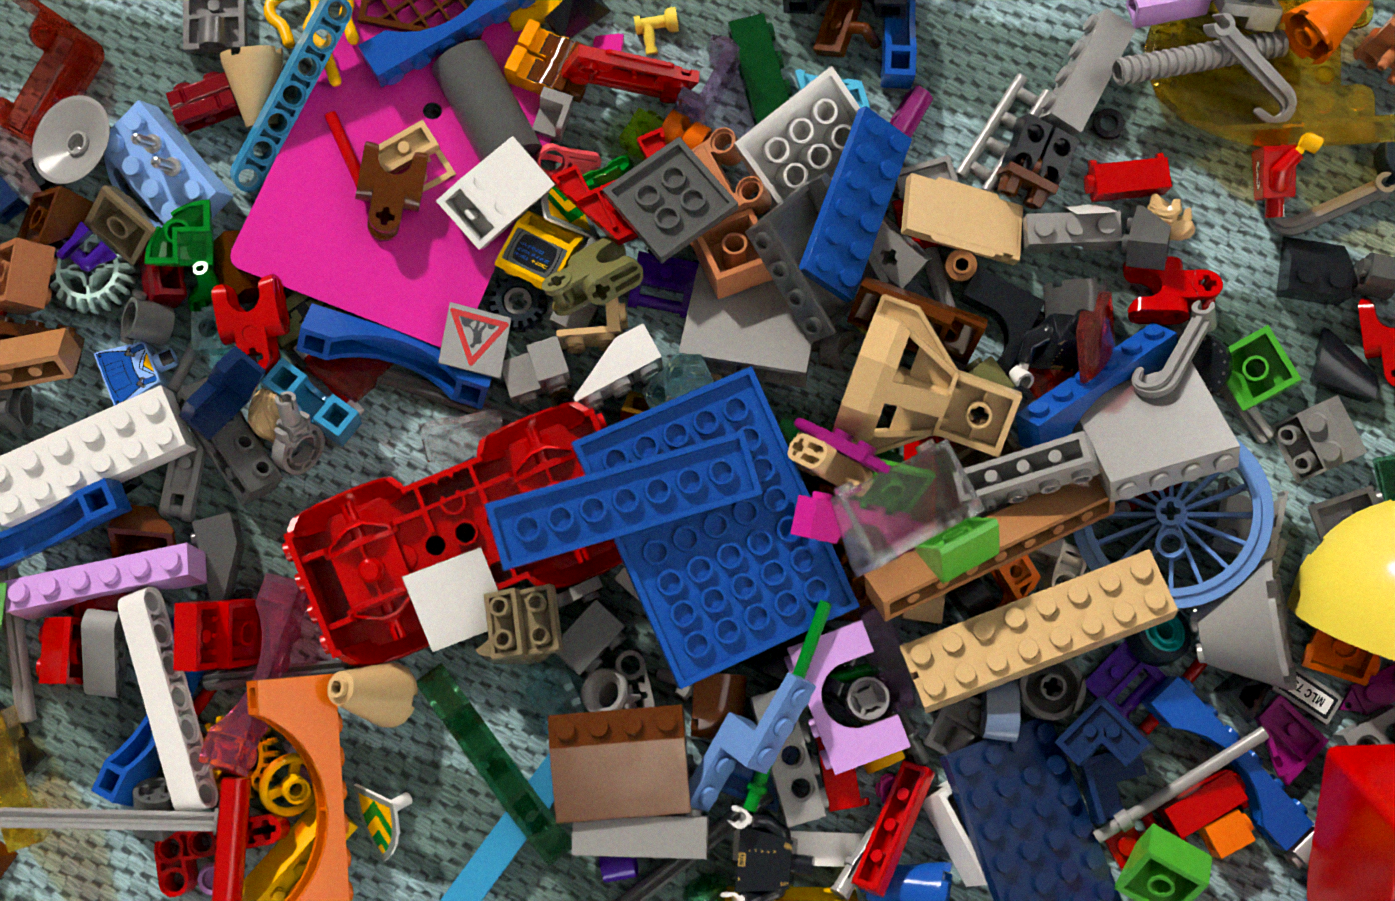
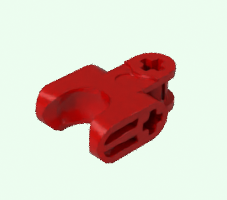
M1168 256L1165 270L1126 266V261L1123 264V275L1126 281L1143 284L1154 293L1153 296L1136 298L1128 307V318L1134 324H1151L1154 322L1158 325H1175L1183 323L1189 319V312H1192L1191 307L1197 300L1202 302L1205 299L1201 306L1202 310H1206L1211 302L1215 303V298L1223 289L1222 279L1217 273L1201 269L1184 270L1183 261L1178 257Z
M275 274L262 277L258 283V302L248 312L240 306L237 293L232 287L226 284L214 286L211 290V296L221 342L225 346L236 344L239 349L265 369V374H268L281 359L277 336L287 335L290 332V320L281 279ZM262 353L263 359L257 362V356H260Z
M1360 299L1358 311L1366 359L1382 357L1386 380L1395 387V376L1393 374V370H1395V327H1388L1378 319L1376 306L1370 299Z

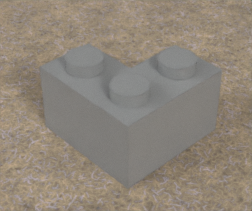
M557 336L526 345L529 353L503 361L502 373L513 403L519 402L520 405L530 404L538 400L537 395L546 392L552 395L556 390L568 388L567 385L573 384Z

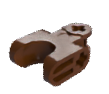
M366 141L355 199L371 202L367 222L368 231L374 239L388 241L393 239L398 233L403 209L419 212L428 154L422 152L414 153L411 166L407 171L397 175L390 174L383 170L379 163V145ZM381 217L388 218L387 225L380 224Z

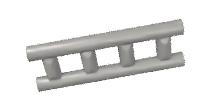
M1017 74L959 165L956 175L965 180L968 174L972 173L985 181L981 188L982 190L994 192L1001 179L996 173L1002 164L1009 145L1007 146L993 138V134L1000 123L1013 130L1018 118L1008 113V110L1016 98L1032 107L1029 113L1039 118L1043 111L1041 104L1051 91L1043 89L1038 97L1023 88L1027 78L1022 74ZM985 148L1001 156L993 171L976 162Z

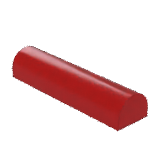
M905 760L902 761L851 881L855 886L884 898L934 779L935 772L930 768Z
M227 777L221 780L212 901L243 900L252 778Z

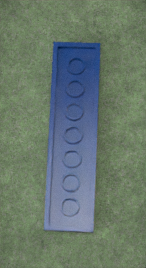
M744 430L497 500L484 504L501 565L503 571L757 497L763 493Z

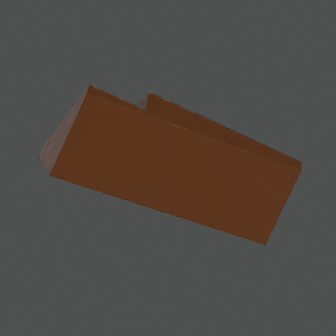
M868 276L863 280L846 322L868 331L882 295L887 294L920 306L949 356L964 364L969 362L987 327L988 319ZM909 337L905 348L917 353L919 346Z

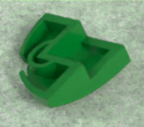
M210 200L191 202L172 211L171 215L173 217L162 228L160 226L156 227V231L146 248L145 265L193 267L195 263L204 261L210 267H215Z

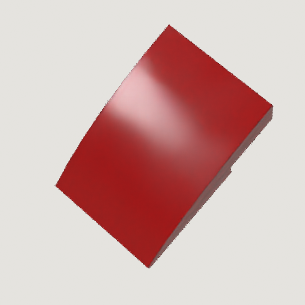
M231 599L174 603L173 671L197 672L265 663L268 599Z

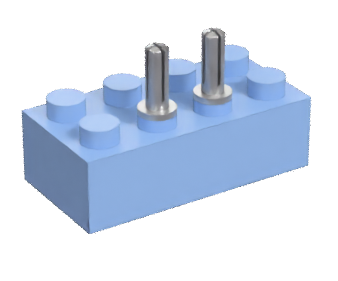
M138 100L110 129L108 144L104 152L105 166L112 186L118 187L129 196L121 174L124 176L135 196L160 219L159 222L150 219L155 228L157 226L162 228L173 217L171 212L175 209L199 200H210L213 218L234 197L159 107Z

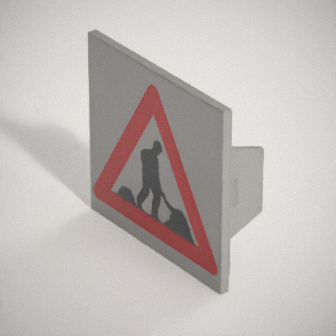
M450 302L438 363L500 379L511 318Z

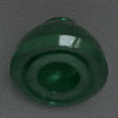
M715 873L700 875L686 885L682 892V898L684 901H725L726 897H720L723 892L727 891L725 878Z

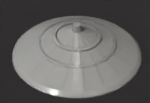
M76 95L59 101L46 112L36 128L32 141L33 163L38 173L44 179L55 184H68L83 178L95 168L106 150L110 134L109 119L104 107L97 100L89 96Z

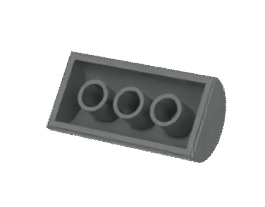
M470 40L460 43L444 52L435 61L432 73L480 162L512 136L516 138L530 156L537 153L542 145L486 42Z

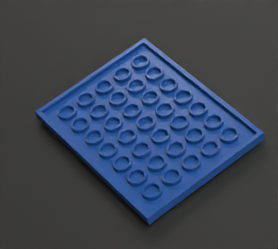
M752 366L571 443L584 475H588L744 430L762 489V495L613 539L678 689L685 688L808 631L820 600L832 604L826 622L860 607L832 543L790 534L798 495L810 497V494L796 463L788 458V445Z

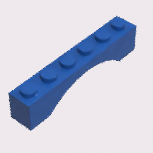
M475 0L465 11L439 26L410 32L384 30L358 45L363 60L381 88L386 85H394L400 82L408 72L426 67L434 57L441 53L443 54L467 38L474 39L478 37L486 27L493 23L500 24L504 22L512 12L519 8H528L536 0Z
M907 0L906 19L883 18L880 88L911 89L916 76V0Z
M313 303L300 328L296 351L324 360L362 357L395 363L429 379L451 400L481 410L492 379L490 376L439 364L441 348L391 328Z
M1152 322L1017 412L1015 415L1020 445L1030 448L1070 435L1078 421L1092 404L1111 388L1123 381L1132 379L1133 372L1137 367H1143L1144 375L1162 371L1178 343L1177 332Z
M103 478L75 491L68 498L47 511L1 531L0 571L132 511L121 481Z
M173 615V617H172L170 623H171V627H172L173 634H174V615ZM184 671L191 697H193L204 671ZM147 714L132 736L105 760L91 791L112 803L133 807L132 792L134 787L145 779L155 777L161 766Z
M1167 676L1163 682L1158 684L1141 701L1143 706L1162 726L1192 733L1210 743L1219 752L1241 739L1233 728L1228 725L1224 726L1218 720L1217 716L1219 713L1207 701L1202 702L1194 693L1196 691L1195 686L1183 676L1181 678L1179 676ZM1249 750L1230 762V764L1246 785L1245 792L1248 797L1251 822L1274 848L1288 851L1314 823L1307 817L1309 813L1307 808L1297 799H1291L1284 792L1286 789L1284 783L1275 775H1269L1262 768L1264 764L1262 759L1255 752Z

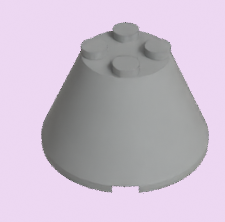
M1269 558L1260 562L1239 586L1226 595L1193 607V612L1190 613L1193 632L1199 631L1200 644L1196 645L1199 663H1207L1208 666L1286 690H1296V665L1292 661L1290 649L1293 647L1284 591L1280 574L1273 575V567L1277 566L1274 558Z

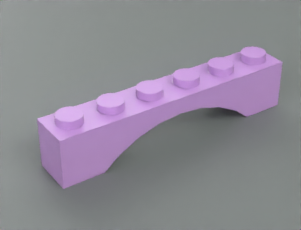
M182 543L6 580L5 611L23 619L31 620L58 614L62 610L86 600L119 593L135 592L149 586L155 587L158 590H170L207 583L205 552L188 543Z

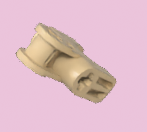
M798 432L788 448V458L796 463L799 470L813 477L817 476L856 497L862 496L872 481L873 473L871 470L838 453L829 444L802 432Z

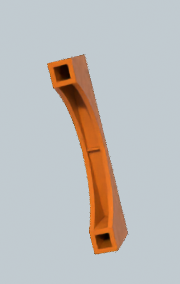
M334 674L246 681L248 715L273 727L294 747L307 768L315 794L316 832L312 852L300 880L284 901L353 900V886L348 879L351 853L349 848L346 847L349 820L348 816L344 813L347 787L345 781L342 780L341 768L345 762V754L340 746L339 733L342 732L343 721L340 713H338V706L330 701L327 692L328 683Z

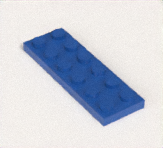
M867 106L858 109L799 265V269L804 276L844 302L854 300L912 141L910 137Z

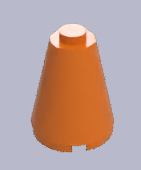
M1309 0L1289 10L1281 17L1280 24L1285 23L1286 29L1284 31L1288 36L1289 48L1301 59H1305L1307 56L1314 59L1312 64L1324 63L1331 57L1366 10L1370 0Z

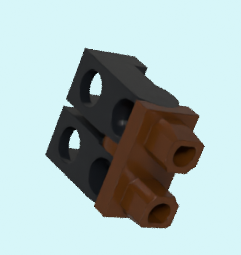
M1028 113L1018 118L1013 127L1014 135L1009 148L1005 152L1002 164L996 173L997 176L1001 177L997 192L1006 197L1013 198L1021 187L1027 190L1023 201L1024 206L1036 211L1043 207L1048 197L1057 193L1059 184L1080 139L1057 127L1052 129L1053 125Z

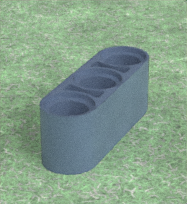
M1019 678L981 693V737L1016 743L1020 731Z

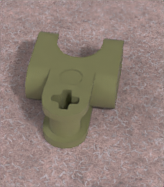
M606 236L572 255L566 268L549 275L543 281L542 289L546 295L552 296L554 300L552 308L555 314L566 316L582 309L584 305L590 302L595 305H603L637 287L643 280V268L634 258L626 256L624 244L618 246L611 238Z

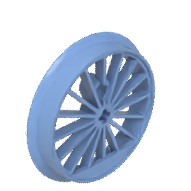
M1237 439L1240 444L1239 464L1234 469L1244 484L1188 505L1222 473L1217 472L1210 474L1183 500L1182 498L1190 483L1188 481L1182 483L1177 497H1174V485L1169 486V497H1166L1163 490L1158 491L1161 500L1151 491L1144 493L1156 506L1135 497L1125 500L1153 512H1115L1103 519L1151 520L1099 540L1096 539L1092 523L1073 532L1077 547L1091 571L1112 564L1101 551V546L1155 526L1119 560L1135 555L1158 533L1152 555L1154 559L1159 555L1162 559L1169 561L1168 589L1177 608L1194 607L1216 600L1239 586L1254 571L1268 547L1274 522V504L1271 488L1261 465L1248 448ZM1243 491L1249 492L1253 508L1252 512H1192ZM1169 508H1175L1176 513H1178L1174 515V520H1168L1165 515L1168 513ZM1191 519H1252V526L1247 541H1244ZM1188 526L1244 548L1229 566ZM1181 529L1213 558L1224 571L1212 579L1203 582ZM1168 538L1177 539L1181 543L1179 550L1175 553L1163 551L1161 546L1164 540ZM1186 554L1198 584L1184 588H1174V561L1180 560Z

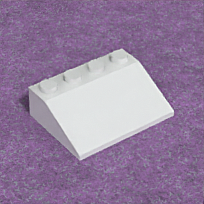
M832 66L733 143L750 176L759 178L771 194V210L803 183L826 172L831 179L833 178L860 106Z

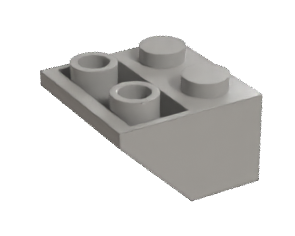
M1338 395L1270 426L1275 432L1273 437L1297 483L1353 460L1367 452Z

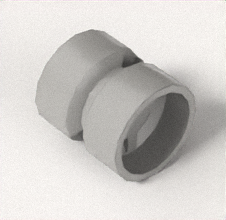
M864 677L852 683L845 693L844 706L846 712L857 722L868 723L876 720L885 713L889 706L890 696L888 689L883 682L876 678Z

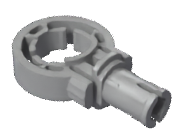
M285 391L279 393L281 399L278 395L274 399L280 418L276 422L278 427L274 428L276 438L272 446V459L279 468L292 475H300L310 470L317 463L323 452L325 438L323 431L311 423L310 415L298 410L296 395L293 392ZM305 439L309 445H304L303 450L291 458L293 449H296L298 444Z

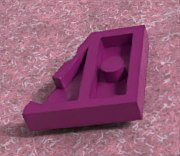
M1275 695L1255 717L1258 728L1262 726L1270 737L1264 741L1276 775L1285 786H1288L1329 742L1282 695Z

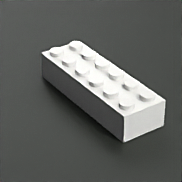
M160 385L1 455V526L11 528L56 506L75 491L103 478L119 480L122 483L197 450L186 422L179 417L181 410L174 393Z

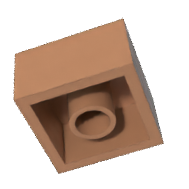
M752 208L728 216L693 241L696 256L718 300L773 280L745 233L746 230L758 221Z
M18 237L0 244V311L25 316L43 310L49 304L52 290L48 287L50 276L55 273L57 267V258L54 257L55 247Z

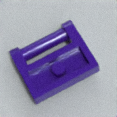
M639 251L637 262L643 268V280L637 287L630 290L627 307L637 309L638 306L676 313L680 314V318L686 319L699 263L670 257L661 264L650 253ZM646 286L684 294L683 300L679 302L640 294L641 287Z
M1124 638L1084 680L1086 690L1095 699L1102 695L1130 719L1128 715L1167 677L1157 667L1146 665L1137 659L1129 649L1126 638ZM1143 670L1147 677L1118 705L1114 699Z

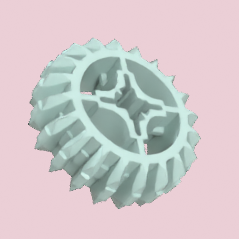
M94 233L78 248L88 254L102 241L118 256L113 260V264H99L95 267L97 268L95 273L92 272L93 275L88 276V272L81 270L70 259L71 254L64 260L57 258L55 273L50 276L54 280L50 287L55 292H58L56 297L60 301L66 302V306L70 309L77 308L83 314H86L88 310L93 314H99L101 307L106 311H111V301L118 305L122 304V300L118 297L121 292L124 295H131L125 285L136 284L135 279L128 275L136 272V267L132 266ZM62 239L63 245L68 241L67 239ZM71 279H76L79 282L82 281L87 294L76 293L71 285ZM110 279L107 285L103 287L104 282Z

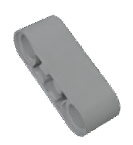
M89 608L84 613L81 623L84 692L88 695L121 698L124 693L121 686L123 678L127 677L126 637L119 612Z
M624 651L616 660V669L626 680H636L644 676L645 682H638L640 692H646L648 697L643 700V707H656L644 658L636 651ZM629 656L636 657L640 662L639 671L633 675L625 674L621 667L623 660ZM632 684L628 686V694H634ZM636 702L625 704L626 709L638 708Z

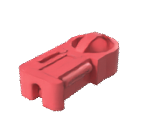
M554 143L543 145L536 153V163L549 178H551V175L573 165H577L581 174L597 170L601 166L602 161L596 152L563 147ZM557 151L561 155H563V157L554 154H548L546 152ZM541 160H551L559 162L561 165L555 170H546L541 166Z

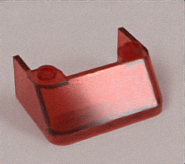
M11 0L35 16L29 27V38L44 53L14 103L4 97H0V131L32 146L36 128L46 112L65 98L84 95L101 67L105 54L100 43L40 1Z

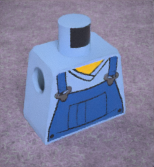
M146 342L133 343V345L129 344L94 353L114 406L160 385L167 388L168 383L163 372L179 366V361L172 348L156 354L154 348Z

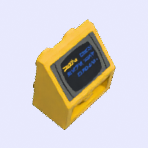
M528 210L514 225L494 265L503 269L507 274L518 276L531 282L536 288L543 290V281L549 275L567 267L570 257L578 251L584 236L549 222L544 217Z

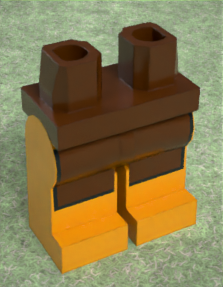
M529 18L518 39V45H515L504 66L505 78L508 83L541 95L543 87H547L572 95L574 102L581 103L586 91V85L572 83L570 79L561 77L562 65L578 44L582 43L577 41L575 43L569 38L558 36L540 28V23Z

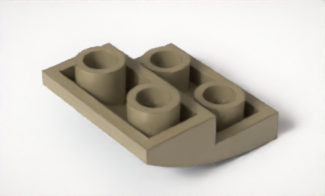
M546 584L521 590L511 588L484 594L491 660L514 659L563 651L555 585Z

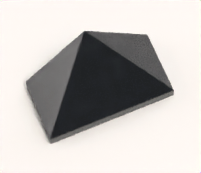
M563 0L544 20L556 35L571 39L608 14L610 9L603 0Z
M1232 673L1213 691L1246 723L1253 722L1272 685Z

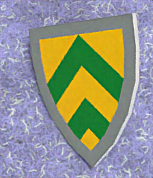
M555 186L541 197V206L545 220L589 238L590 236L597 238L592 221Z
M356 783L353 786L362 823L382 860L386 861L394 854L401 833L397 811L412 804V797L408 792H405L389 800Z

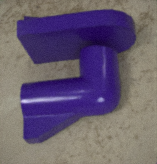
M82 222L79 223L72 237L56 254L61 260L66 259L72 254L70 259L85 272H90L97 265L115 260L118 257L102 241L88 254L78 248L93 234Z

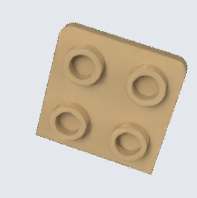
M618 297L605 303L607 326L557 330L556 336L558 337L561 349H567V353L578 354L586 352V347L598 346V350L606 351L614 338L623 334V329H628L625 303H620Z

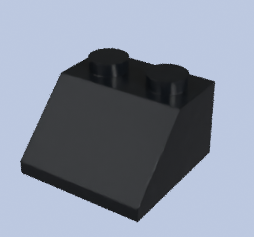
M1283 236L1276 296L1338 306L1350 299L1354 266L1346 247Z

